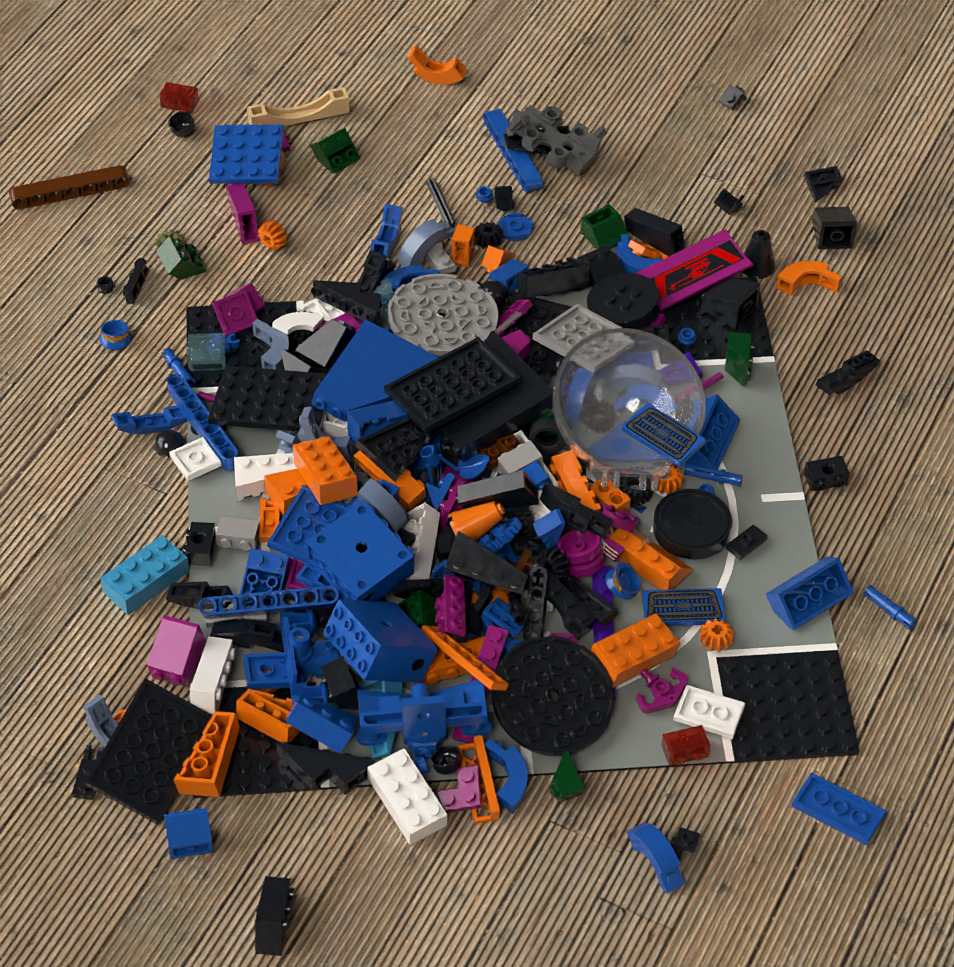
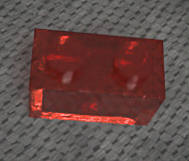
M166 82L159 94L162 108L193 113L199 102L198 88Z
M703 725L662 735L661 747L669 766L682 765L689 761H699L709 757L711 745Z

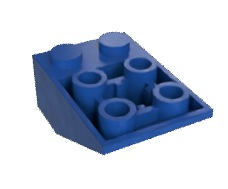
M250 548L240 594L285 590L293 560L287 555ZM267 598L264 601V605L267 607H271L275 603V600L272 598ZM247 600L244 603V606H254L255 602L252 600Z

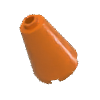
M496 501L451 512L448 514V518L452 517L453 519L450 525L456 536L458 531L477 542L504 519L503 514H505V510L501 503L497 504Z

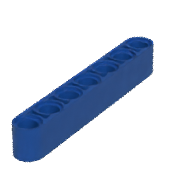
M499 108L484 112V123L524 192L542 189V178L527 152L508 150L506 148L503 134L507 133L505 129L510 124L502 110Z
M180 374L168 376V393L200 438L204 437L220 459L222 468L226 471H234V457H238L237 448L219 425L208 423L210 412L184 377Z
M333 586L206 597L200 601L199 611L204 618L214 619L331 608L336 606L339 593ZM329 592L336 595L332 601H327L324 598ZM306 595H314L315 600L312 603L305 602L304 598ZM288 596L295 598V602L291 605L284 603L285 598ZM267 598H272L275 600L273 606L267 607L264 605V601ZM247 600L255 602L254 606L250 609L244 607V603ZM232 602L234 607L232 610L227 611L223 608L224 604ZM206 604L214 606V609L209 613L203 611V607Z

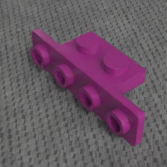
M448 574L444 576V591L435 602V609H437L435 617L437 632L444 634L449 632L460 636L466 634L464 579Z

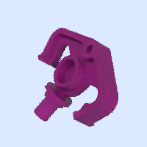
M599 502L602 514L614 520L612 526L633 532L639 521L636 516L627 512L626 509H623L622 512L618 510L614 512L615 506H607L603 502Z
M672 668L671 678L678 679L680 683L670 686L666 680H659L658 675H652L647 669H644L640 675L646 680V686L648 688L651 687V693L655 700L653 703L647 704L645 702L646 697L637 693L636 701L640 710L643 713H652L674 707L687 685V675Z

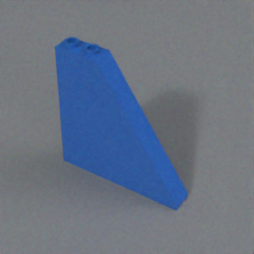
M365 319L314 392L311 404L345 422L347 421V411L393 401L384 392L385 385L439 357Z

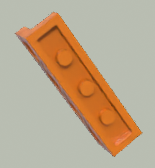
M482 735L474 736L473 743L458 745L457 748L462 755L461 768L466 767L465 763L468 764L467 767L478 764L480 768L481 789L484 790L482 806L489 811V815L478 817L477 809H471L474 824L499 820L500 810ZM474 749L475 757L472 761L464 757L463 751Z

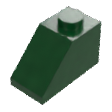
M568 751L563 753L549 786L550 793L553 798L557 799L558 804L581 796L584 791V786Z

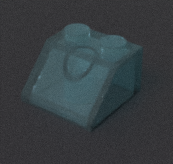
M225 333L188 334L187 355L189 371L222 370L225 368Z

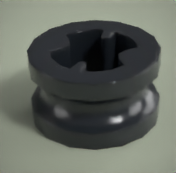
M103 276L97 280L100 293L108 294L113 291L112 278Z

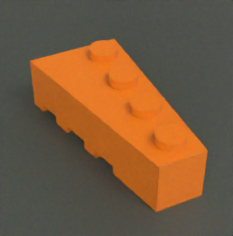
M570 450L552 456L549 469L551 474L556 476L559 488L580 498V504L601 513V506L599 503L596 504L593 490L588 491L589 484L586 476H581L582 467L574 451Z
M214 712L202 732V738L199 742H196L189 759L186 758L183 763L182 771L180 774L177 773L174 778L179 794L220 797L240 729L235 713Z

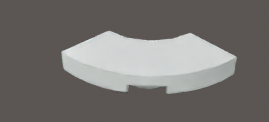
M294 312L276 319L272 327L286 334L301 329L314 331L323 322L324 317L309 312Z

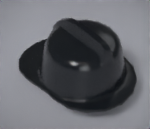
M465 603L466 634L460 636L450 633L458 643H467L471 639L478 638L480 634V616L474 607L468 603Z

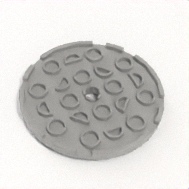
M428 274L413 278L412 282L406 285L402 284L394 292V296L388 305V322L395 335L435 356L441 357L477 337L485 343L490 332L495 331L497 328L498 309L489 292L483 291L480 285L474 281L458 279L457 275ZM444 313L446 316L445 318H443V316L439 314Z

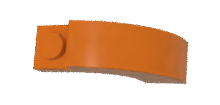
M417 45L411 47L407 57L415 65L413 72L431 83L453 84L464 79L467 67L457 57L448 62H436L427 57Z
M800 261L782 270L777 278L776 289L792 296L797 288L804 284H817L837 293L841 286L842 276L830 271L829 264L819 261Z

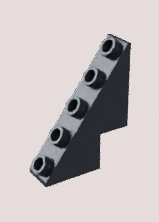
M313 280V288H311L313 297L361 321L366 319L377 326L379 325L381 294L362 293L361 283Z
M288 742L276 743L277 755L312 790L330 779L346 795L368 779L367 767L376 763L370 757L352 756L349 753L332 752L327 749L319 750L309 746H297Z

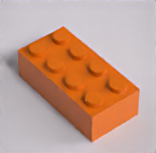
M330 436L303 441L293 445L294 465L320 505L358 496L357 476Z
M655 613L594 643L591 652L602 662L610 676L613 687L639 675L644 669L649 670L673 658L680 642Z

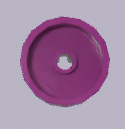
M574 529L564 534L558 541V548L560 547L562 553L566 552L565 557L570 559L568 562L570 565L568 572L574 577L580 578L593 575L602 569L605 564L600 536L588 530L584 534Z

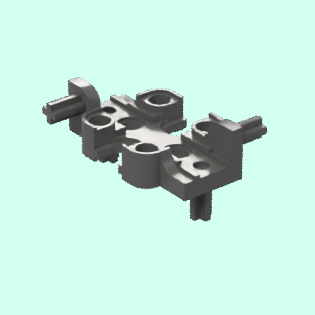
M530 105L524 112L518 109L513 112L512 122L505 129L507 135L513 136L515 133L522 137V146L530 152L536 150L540 145L549 146L551 151L545 158L547 163L555 168L566 166L574 171L576 175H582L584 169L597 157L601 140L607 134L603 126L599 127L593 134L588 133L587 127L580 122L571 133H560L557 127L563 122L561 118L563 111L555 106H548L543 111H539ZM542 128L545 130V132L541 133L536 129ZM564 147H571L572 151H568Z

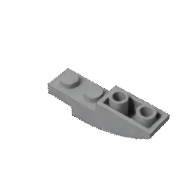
M441 241L436 242L428 249L424 258L432 270H440V274L456 271V265L442 248Z

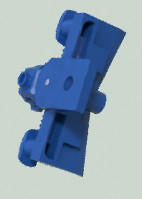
M479 680L431 693L429 686L421 683L411 688V694L357 690L361 729L357 730L356 739L363 746L383 744L387 739V732L403 731L404 744L408 745L415 757L424 756V760H427L441 747L442 741L445 740L446 727L461 726V730L466 736L486 735L492 728L491 721L487 718L484 685Z

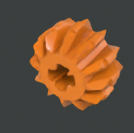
M276 220L266 221L258 229V237L261 238L260 242L264 244V247H268L270 251L279 250L288 241L285 229Z
M667 463L665 466L659 464L653 470L651 476L654 483L653 488L654 490H659L660 494L664 492L668 495L670 492L672 493L682 488L684 476L681 473V469L676 468L675 464L672 466H668Z
M715 618L713 622L707 620L706 624L702 625L699 638L702 641L703 647H709V651L716 649L718 653L721 649L726 651L728 646H731L733 643L734 630L731 629L730 623L725 624L724 619L717 621Z

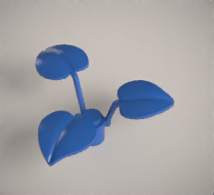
M429 444L421 449L420 456L410 466L415 470H422L426 467L431 485L435 486L431 468L437 467L440 460L454 470L460 471L459 474L462 478L474 479L484 471L490 457L484 454H476L465 462L459 460V467H456L445 459L442 454H438V449L435 445ZM428 497L421 501L417 506L421 505L426 501H429Z

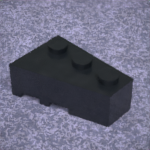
M268 876L264 878L255 918V954L282 956L285 931L288 929V916L291 915L292 903L290 901L294 900L295 888L291 887V878Z

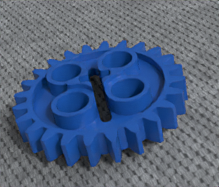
M517 517L510 518L508 521L496 525L489 531L490 533L481 537L477 543L495 554L499 548L508 544L515 537L514 535L522 529L523 525Z

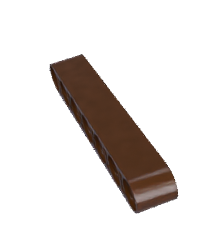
M118 165L16 186L10 189L9 196L13 208L20 210L122 189L130 184V179L126 168Z

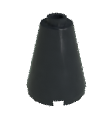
M757 230L753 233L744 251V255L753 263V266L742 272L748 277L756 276L758 279H764L773 274L775 260L770 234L764 230Z

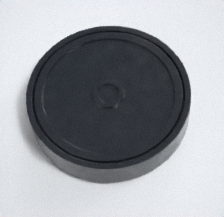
M614 274L600 280L592 287L587 296V308L629 332L637 331L650 324L659 313L660 298L658 288L650 278L641 274Z
M700 489L677 490L661 499L655 508L653 518L654 536L666 551L675 556L686 559L707 558L721 551L730 538L732 526L730 510L719 497L710 492Z

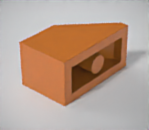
M488 245L481 266L486 267L487 272H492L513 259L515 253Z

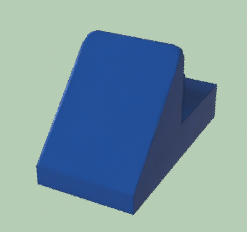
M449 472L446 477H441L437 487L425 483L426 495L430 505L437 511H439L443 499L445 500L448 490L454 482L455 475Z
M560 509L553 510L533 523L537 536L541 538L546 548L552 546L556 548L565 526Z

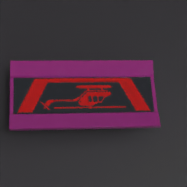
M725 229L636 273L650 278L656 284L660 298V312L690 296L700 295L701 291L704 290L705 292L709 287L752 267L753 263L744 255Z

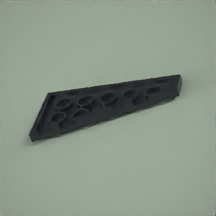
M408 417L357 440L355 446L396 482L419 455L421 449L439 431L440 426L425 433Z

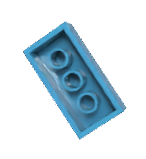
M161 535L100 578L103 593L129 615L169 587L171 583L176 582L189 573L188 557L166 537Z

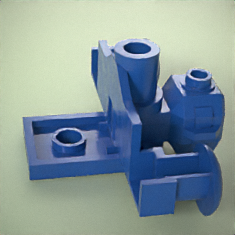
M308 609L306 613L280 612V630L284 653L243 655L247 690L290 688L292 705L295 704L300 694L329 705L330 699L327 685L321 682L320 686H307V683L310 681L312 673L318 679H321L320 676L323 675L321 666L340 658V652L329 640L317 641L312 647L309 646V639L314 637L317 628L316 616L311 609ZM262 670H269L270 672L264 673Z

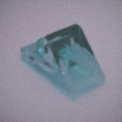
M391 278L386 279L373 292L381 294V306H384L385 310H388L389 301L394 296Z

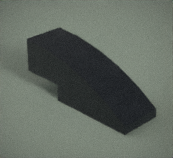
M207 581L171 583L166 600L178 605L199 609V603L203 598L233 595L228 585L209 586ZM226 602L223 608H227L231 602ZM206 604L203 610L214 609V606Z

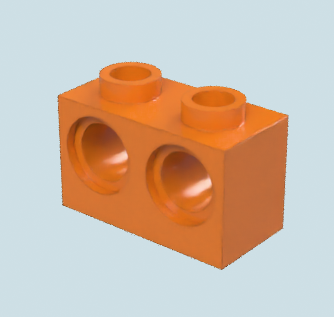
M457 225L452 237V261L455 265L469 267L474 255L475 228Z
M606 476L589 486L588 491L593 490L596 504L603 502L607 506L613 505L615 506L614 512L617 510L622 512L623 509H626L627 512L630 511L631 499L628 494L623 493Z

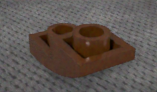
M512 433L497 439L496 445L480 450L479 454L490 457L487 467L490 469L498 465V457L505 452L517 448L521 443Z

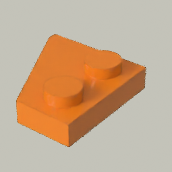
M631 240L628 245L633 249V253L641 257L643 255L647 258H660V261L669 257L645 242Z

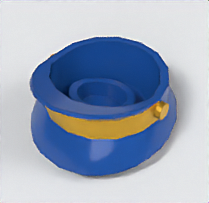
M120 320L108 321L101 327L99 341L110 350H120L131 341L130 328H128L125 322Z
M625 562L618 563L616 568L608 571L605 576V581L610 591L625 600L635 597L641 587L638 574Z

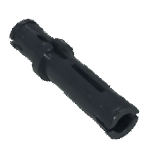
M506 593L510 605L509 611L514 618V623H517L518 626L524 625L527 622L526 609L520 597Z

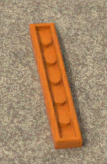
M422 626L421 631L436 646L490 690L506 691L508 683L447 633L437 632V626Z

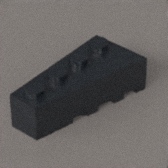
M570 256L566 258L565 262L557 260L555 265L544 264L542 269L534 267L518 272V293L526 299H535L536 296H551L552 293H566L567 290H582L583 287L589 286L590 266Z
M458 531L445 571L522 598L528 581V575Z

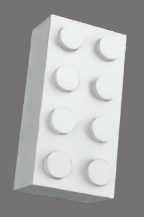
M405 748L367 767L368 780L409 845L447 826L445 810Z

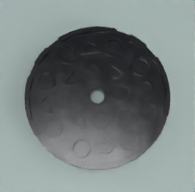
M537 636L524 640L506 653L495 671L497 675L508 683L506 691L491 690V700L495 715L504 731L527 750L545 756L557 757L563 756V753L566 751L570 755L576 754L595 743L609 724L614 709L613 685L610 676L602 662L593 652L583 645L580 646L570 641L568 638ZM548 692H556L558 699L552 700L548 698Z

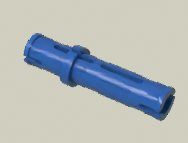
M171 348L164 349L162 357L167 361L168 367L176 374L182 375L190 387H193L195 379L192 378L183 366L181 358L177 357Z
M688 463L684 467V475L717 481L719 484L726 483L738 487L741 485V474L726 472L725 469L720 471Z
M872 585L865 589L863 595L890 614L894 621H899L909 630L916 625L917 619L904 611L905 608L896 605Z

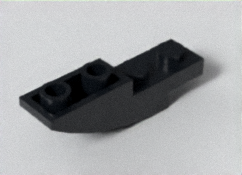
M866 350L844 361L841 368L817 379L816 386L828 395L835 392L840 395L866 377L880 363V360Z
M548 482L545 483L540 500L551 512L555 509H560L565 523L584 534L588 530L604 539L608 536L614 521L613 519L580 504V498Z
M250 619L222 620L213 624L210 637L232 639L233 645L249 649L250 644L284 653L281 631L275 630L277 624Z

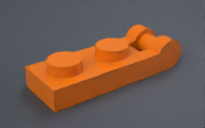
M260 498L259 540L260 542H268L280 523V510L278 505L272 500Z

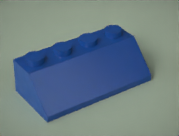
M718 394L701 400L698 405L691 430L704 437L706 443L685 463L716 470L719 468L740 418Z
M825 557L767 592L766 596L773 612L791 630H795L847 598L854 591L839 557Z

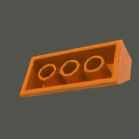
M618 528L608 537L624 547L618 560L629 564L636 573L660 590H673L693 570L636 529L633 532Z

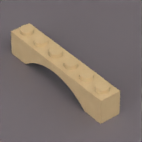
M345 87L328 90L316 100L298 107L277 108L264 103L247 107L249 125L288 126L350 113L349 96Z

